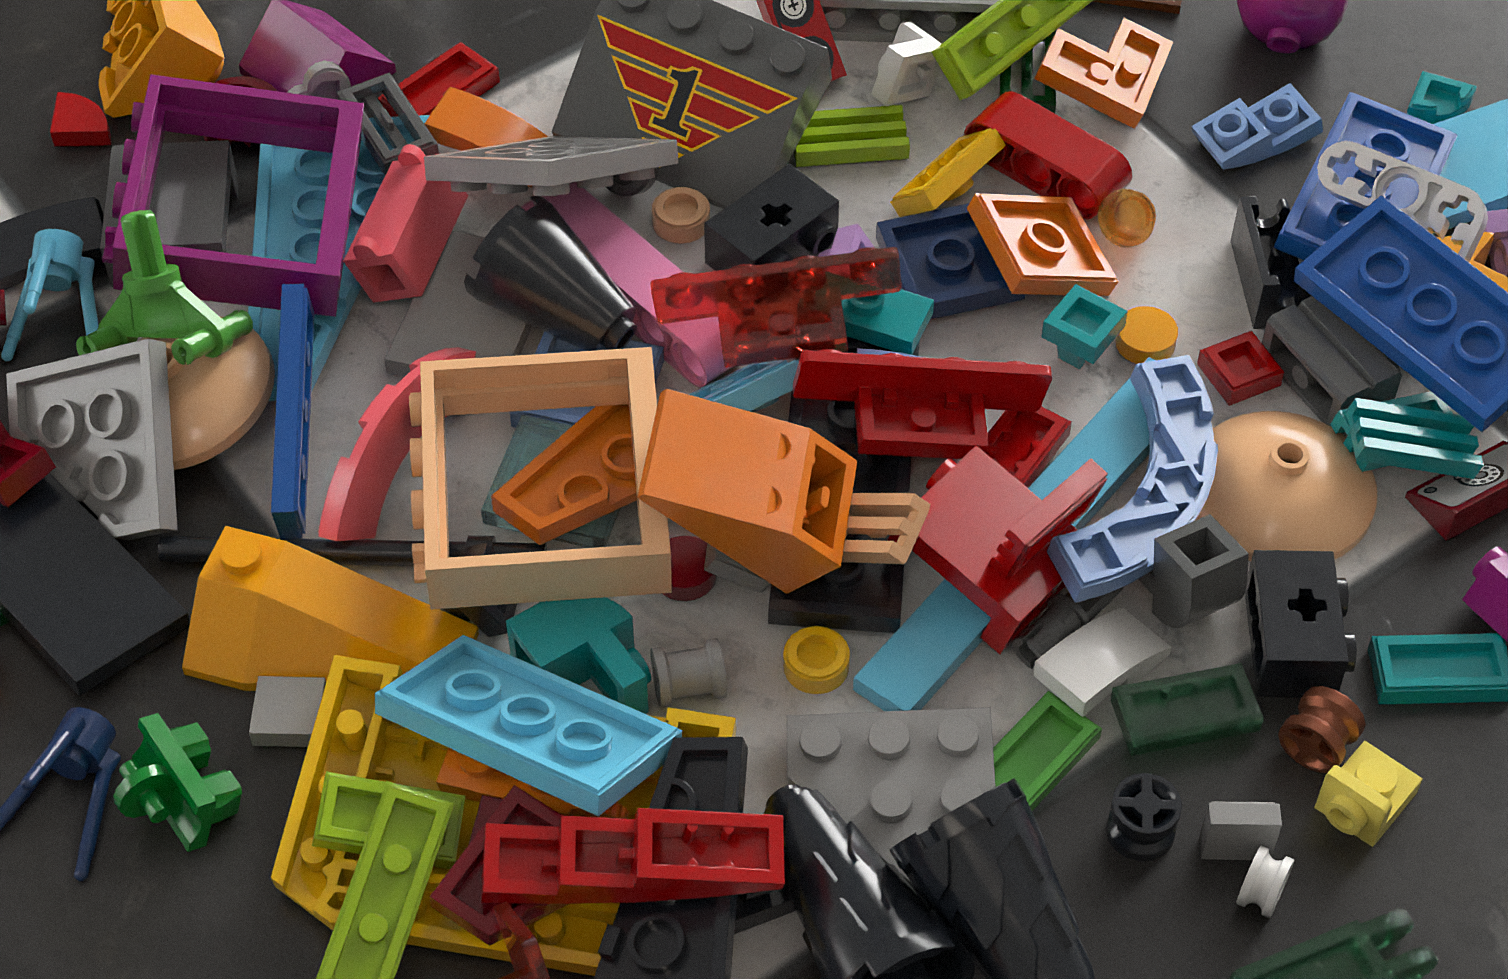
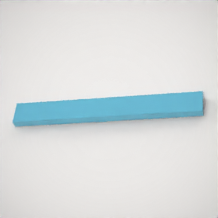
M1148 357L1145 362L1156 361V360H1154V359ZM1130 378L1028 488L1043 500L1090 458L1093 459L1108 473L1106 476L1107 481L1089 510L1072 524L1077 530L1085 527L1150 453L1146 414ZM944 579L857 673L853 680V691L883 711L921 710L983 641L980 637L990 622L991 617Z

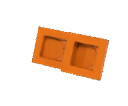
M453 87L448 88L424 123L438 144L460 151L548 137L542 131L510 111L483 98Z

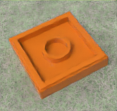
M975 193L967 206L972 220L1012 294L1066 295L1077 284L1098 296H1109L1119 282L1072 198Z

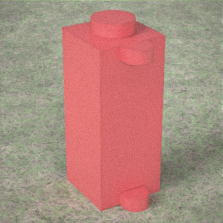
M407 144L403 146L398 160L392 161L343 260L373 303L421 297L468 198L466 192L451 191V182L426 180L424 156L426 155L415 145Z

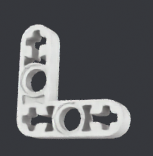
M1342 141L1328 147L1319 159L1317 167L1318 176L1328 192L1343 201L1363 209L1368 207L1379 196L1385 197L1387 187L1395 179L1401 177L1412 178L1419 185L1418 198L1412 205L1400 210L1431 234L1435 233L1442 240L1450 223L1446 216L1443 215V211L1446 207L1457 209L1461 201L1468 202L1467 210L1474 219L1470 225L1459 223L1454 230L1451 241L1454 245H1462L1458 254L1470 262L1488 221L1486 206L1475 191L1355 142ZM1351 156L1356 157L1355 164L1359 170L1372 177H1376L1377 166L1385 167L1374 181L1372 197L1367 198L1364 196L1370 188L1366 182L1356 178L1348 177L1343 185L1338 184L1339 177L1332 170L1336 162L1346 164Z

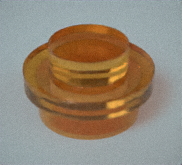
M1119 189L1106 196L1101 202L1098 210L1099 227L1103 235L1114 245L1123 248L1135 247L1145 242L1153 232L1156 211L1152 201L1145 194L1132 189Z

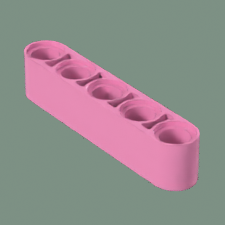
M577 182L570 183V193L541 196L553 204L635 307L636 313L632 321L637 325L635 335L644 343L664 347V360L690 383L697 387H704L751 355L753 347L748 331L732 312L584 188H578ZM531 200L521 206V208L527 211L535 205Z

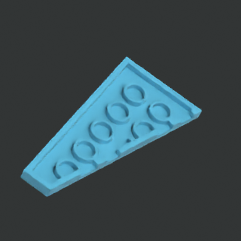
M420 115L419 117L425 123L430 115ZM398 116L391 117L406 142L411 143L415 141ZM369 118L389 150L394 149L374 118ZM362 140L345 256L385 177ZM260 144L252 256L316 264L333 153ZM345 263L343 265L336 317L315 314L312 390L361 289V285ZM248 306V314L253 321V329L260 335L273 358L275 378L269 401H276L281 310Z

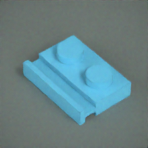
M762 358L688 395L756 412L771 406L779 400L780 396L793 390V381L799 362L798 360H793L788 363L784 359Z

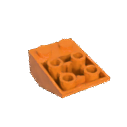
M665 389L660 392L637 498L788 594L841 567L857 460L811 428Z

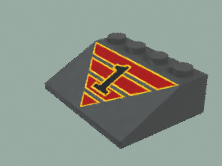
M601 0L592 18L555 120L552 134L553 136L635 137L639 139L677 140L678 164L659 167L656 180L673 188L687 187L701 192L710 204L725 209L783 169L789 162L832 80L828 48L713 0Z

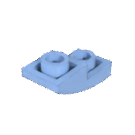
M1291 83L1250 107H1247L1241 98H1238L1191 126L1193 134L1222 169L1236 168L1259 162L1288 151L1323 132L1321 117Z

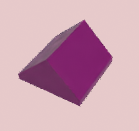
M271 0L239 63V70L243 76L264 80L270 83L278 92L287 93L294 86L303 84L304 75L308 68L321 61H330L339 65L349 78L351 87L387 73L393 75L396 73L395 63L326 12L288 0Z

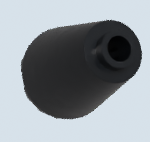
M531 196L529 198L535 206L525 211L518 204L510 209L490 230L476 250L473 259L481 267L476 279H473L466 273L464 280L466 291L475 299L585 351L623 349L630 342L637 329V325L632 322L636 309L553 204L541 196Z

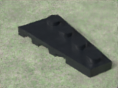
M673 738L649 808L743 813L748 747L744 738ZM737 894L710 898L620 903L613 925L607 924L598 950L601 959L594 979H731Z

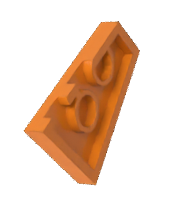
M629 404L595 406L491 495L493 512L538 545H542L637 501Z

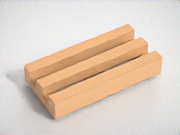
M852 493L846 536L847 534H863L871 538H885L887 535L900 536L897 543L879 540H845L842 562L905 564L931 504L915 493Z

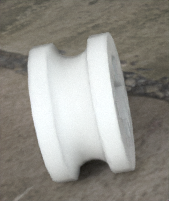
M1261 845L1245 877L1236 904L1245 907L1249 903H1255L1260 906L1262 910L1261 915L1270 919L1286 885L1294 859L1286 856L1283 860H1274L1269 854V848Z

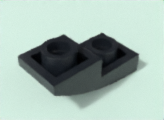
M95 197L72 200L37 209L1 222L0 289L7 290L26 280L35 234L44 229H59L74 233L83 241V257L93 260L101 258L100 245L104 214L100 201Z

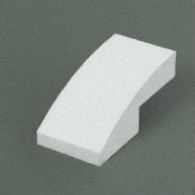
M1121 607L1092 620L1052 647L1035 661L1033 676L1076 713L1084 717L1117 687L1126 693L1169 656L1172 647L1126 609Z

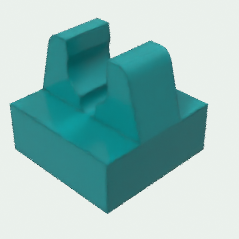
M1075 284L1043 321L1041 337L1057 345V353L1060 360L1077 369H1081L1085 360L1094 364L1124 329L1128 311Z

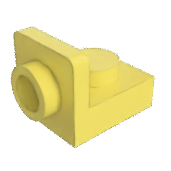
M1364 740L1342 767L1334 765L1325 775L1314 808L1323 813L1329 822L1341 832L1355 835L1373 847L1418 793L1423 778Z

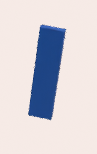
M282 284L271 499V514L280 538H303V534L306 533L315 314L308 289L305 288L304 284Z

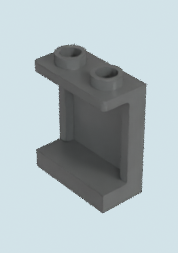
M229 140L163 143L149 208L155 214L162 245L226 253L230 198L237 197L238 178ZM115 145L111 149L100 245L102 257L105 248L106 227H117L119 220L112 217L116 182L127 183L128 175L122 174L124 145ZM104 263L110 284L113 287V264Z

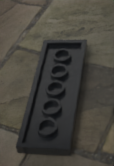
M801 321L798 324L795 360H798V362L801 353L806 350L820 351L833 349L843 353H857V348L892 351ZM919 342L912 355L919 356ZM793 390L791 391L788 422L811 428L857 460L852 493H909L912 457L858 454L855 403L853 401L795 398ZM847 534L845 540L887 541L889 535L885 538H871L863 534ZM841 562V567L788 594L771 584L768 624L801 627L822 626L830 629L895 633L900 628L904 564Z

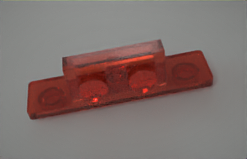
M865 247L852 253L822 257L801 256L792 261L763 265L741 264L731 269L697 274L682 272L667 278L652 280L650 282L651 295L657 322L660 324L718 317L725 368L800 358L801 353L806 350L820 351L833 349L845 352L848 351L841 300L899 292L901 290L900 259L896 247L881 249Z

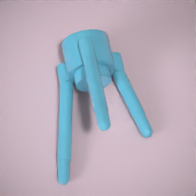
M44 229L35 234L26 280L1 353V358L4 361L12 360L28 314L30 315L35 312L42 289L66 291L70 289L73 281H78L86 335L98 329L99 325L92 283L95 261L82 256L83 241L74 233L59 229Z

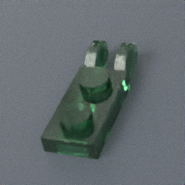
M1397 909L1361 924L1357 919L1236 969L1235 972L1231 973L1230 979H1420L1435 969L1439 960L1428 946H1421L1386 961L1383 960L1378 950L1388 944L1401 940L1414 927V922L1407 911Z

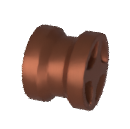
M1324 686L1312 687L1306 691L1299 702V714L1292 715L1286 719L1279 730L1278 737L1283 749L1297 763L1312 771L1328 773L1334 765L1340 766L1346 755L1345 745H1350L1358 740L1364 731L1366 723L1359 707L1346 695Z

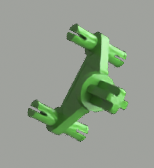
M138 210L121 217L122 230L132 271L123 275V291L99 323L98 329L86 336L79 337L76 342V349L79 355L136 342L139 337L178 338L172 343V354L180 364L189 365L204 355L214 358L228 352L233 345V340L252 331L253 321L250 315L242 309L239 312L237 309L231 314L220 318L188 290L181 280L179 267L176 264H166L155 214L151 210Z

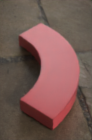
M455 347L431 352L409 365L410 372L395 386L387 384L380 391L358 421L363 431L350 457L341 456L337 463L322 510L318 537L333 541L375 538L384 500L399 466L410 450V438H420L422 436V426H411L409 408L410 393L421 392L420 361L475 358L476 351Z

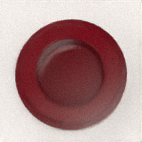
M686 535L670 538L672 593L662 594L677 601H692L703 597L714 587L717 575L704 570L707 542L700 538Z

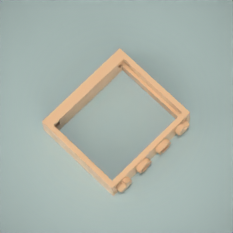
M652 347L420 361L421 392L410 393L409 408L411 426H422V438H410V460L412 477H423V489L411 490V513L413 529H424V543L412 544L414 583H427L430 609L672 593L668 517L638 498L637 506L641 545L449 558L445 416L629 404L636 494L638 496L657 409Z

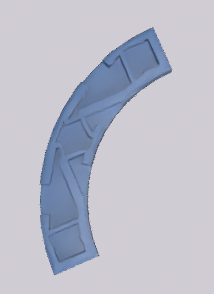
M1189 355L1139 363L1135 365L1130 380L1146 414L1150 443L1147 470L1135 495L1122 509H1116L1098 522L1071 533L1055 536L1051 540L1047 554L1075 603L1110 593L1131 584L1152 571L1154 565V538L1197 520L1208 498L1215 476L1218 444L1214 441L1211 423L1214 413L1204 382Z

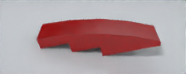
M638 808L634 819L561 815L559 827L486 823L484 830L482 903H635L710 898L780 890L785 884L783 815Z

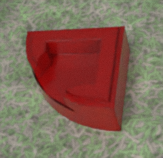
M57 92L50 130L54 146L111 145V133L106 116L95 102L77 94Z

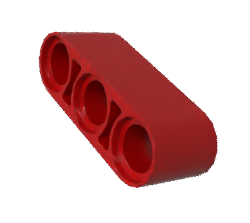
M1013 91L1004 92L974 118L964 131V136L990 128L996 129L1006 146L986 164L1040 196L1072 198L1083 219H1092L1097 216L1130 184L1133 178L1129 161L1116 148Z

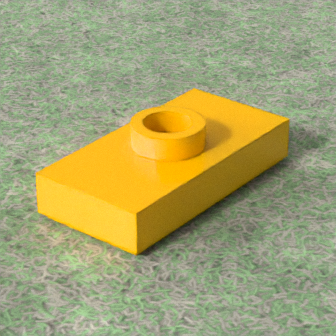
M991 128L959 137L892 197L893 200L890 203L899 217L935 210L944 201L953 200L968 191L974 185L971 177L1003 149L1006 144L998 131Z

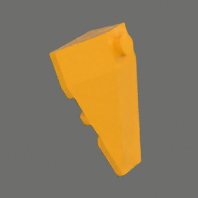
M107 0L106 11L115 15L111 30L103 38L102 49L112 54L111 67L105 66L99 75L98 86L104 113L113 118L132 114L133 103H144L150 74L211 83L218 79L224 66V54L217 31L196 0Z
M225 526L198 577L182 669L184 675L243 691H256L258 676L325 677L327 682L334 655L400 665L403 674H405L462 635L477 640L479 628L440 609H430V605L290 542Z

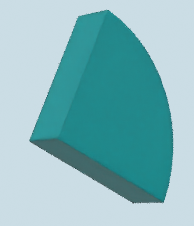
M1422 71L1406 114L1431 124L1461 115L1472 104L1477 86Z

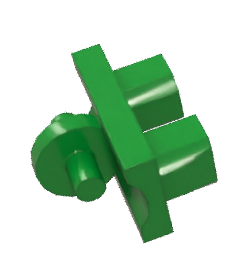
M159 713L139 718L138 728L143 734V741L138 750L132 755L131 760L125 762L119 769L123 781L115 790L113 795L114 803L125 817L135 818L147 815L152 823H159L166 819L187 852L207 846L211 824L220 822L238 813L242 796L240 784L230 770H222L204 777L199 775L197 770L208 766L211 748L208 737L197 722L169 729Z

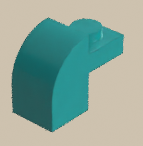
M606 597L539 602L506 620L511 656L578 685L591 679L603 696L644 714L649 713L647 684L652 681V676L646 661L635 648L633 616L620 604Z

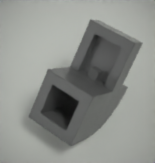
M1211 514L1154 538L1153 570L1139 578V581L1153 595L1152 613L1165 625L1172 628H1181L1237 603L1243 598L1247 587L1249 553Z

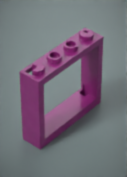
M150 74L144 103H133L131 131L137 133L136 140L126 139L124 144L122 174L128 175L127 183L116 182L114 189L112 217L119 219L117 227L107 226L105 230V248L102 260L103 263L113 264V289L122 290L124 286L122 281L123 275L132 271L122 230L121 217L130 212L149 210L165 132H176L333 153L316 264L162 245L166 264H176L179 267L182 282L200 300L281 310L282 284H304L305 288L308 289L314 314L336 317L361 146L364 103Z

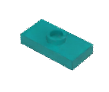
M821 264L798 305L797 320L895 352L912 355L933 315L934 299Z

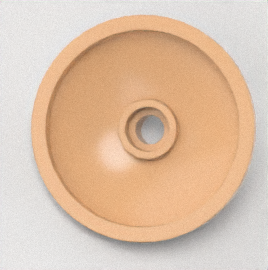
M254 329L249 334L233 340V345L228 352L214 358L204 355L189 365L180 364L172 354V343L178 338L142 337L138 340L153 339L166 342L174 470L197 465L222 453L241 439L263 413L272 393L275 370L273 358L268 347Z
M1260 411L1242 414L1230 418L1213 428L1214 441L1218 444L1216 471L1208 498L1197 520L1211 514L1249 553L1248 561L1252 560L1254 550L1333 551L1335 560L1352 550L1366 535L1377 505L1376 480L1372 470L1365 472L1360 470L1356 463L1357 460L1355 459L1354 452H1349L1343 444L1346 436L1341 433L1336 434L1332 427L1316 419L1281 411Z

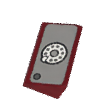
M1501 441L1477 454L1482 456L1484 466L1474 479L1439 474L1406 492L1405 498L1445 541L1508 508V442Z

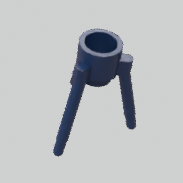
M81 707L71 708L66 712L47 748L33 763L30 770L21 779L20 784L0 807L1 831L51 768L61 776L72 780H82L87 773L94 772L96 776L74 872V877L78 881H84L88 877L111 776L121 760V755L110 749L116 737L114 726L101 714Z

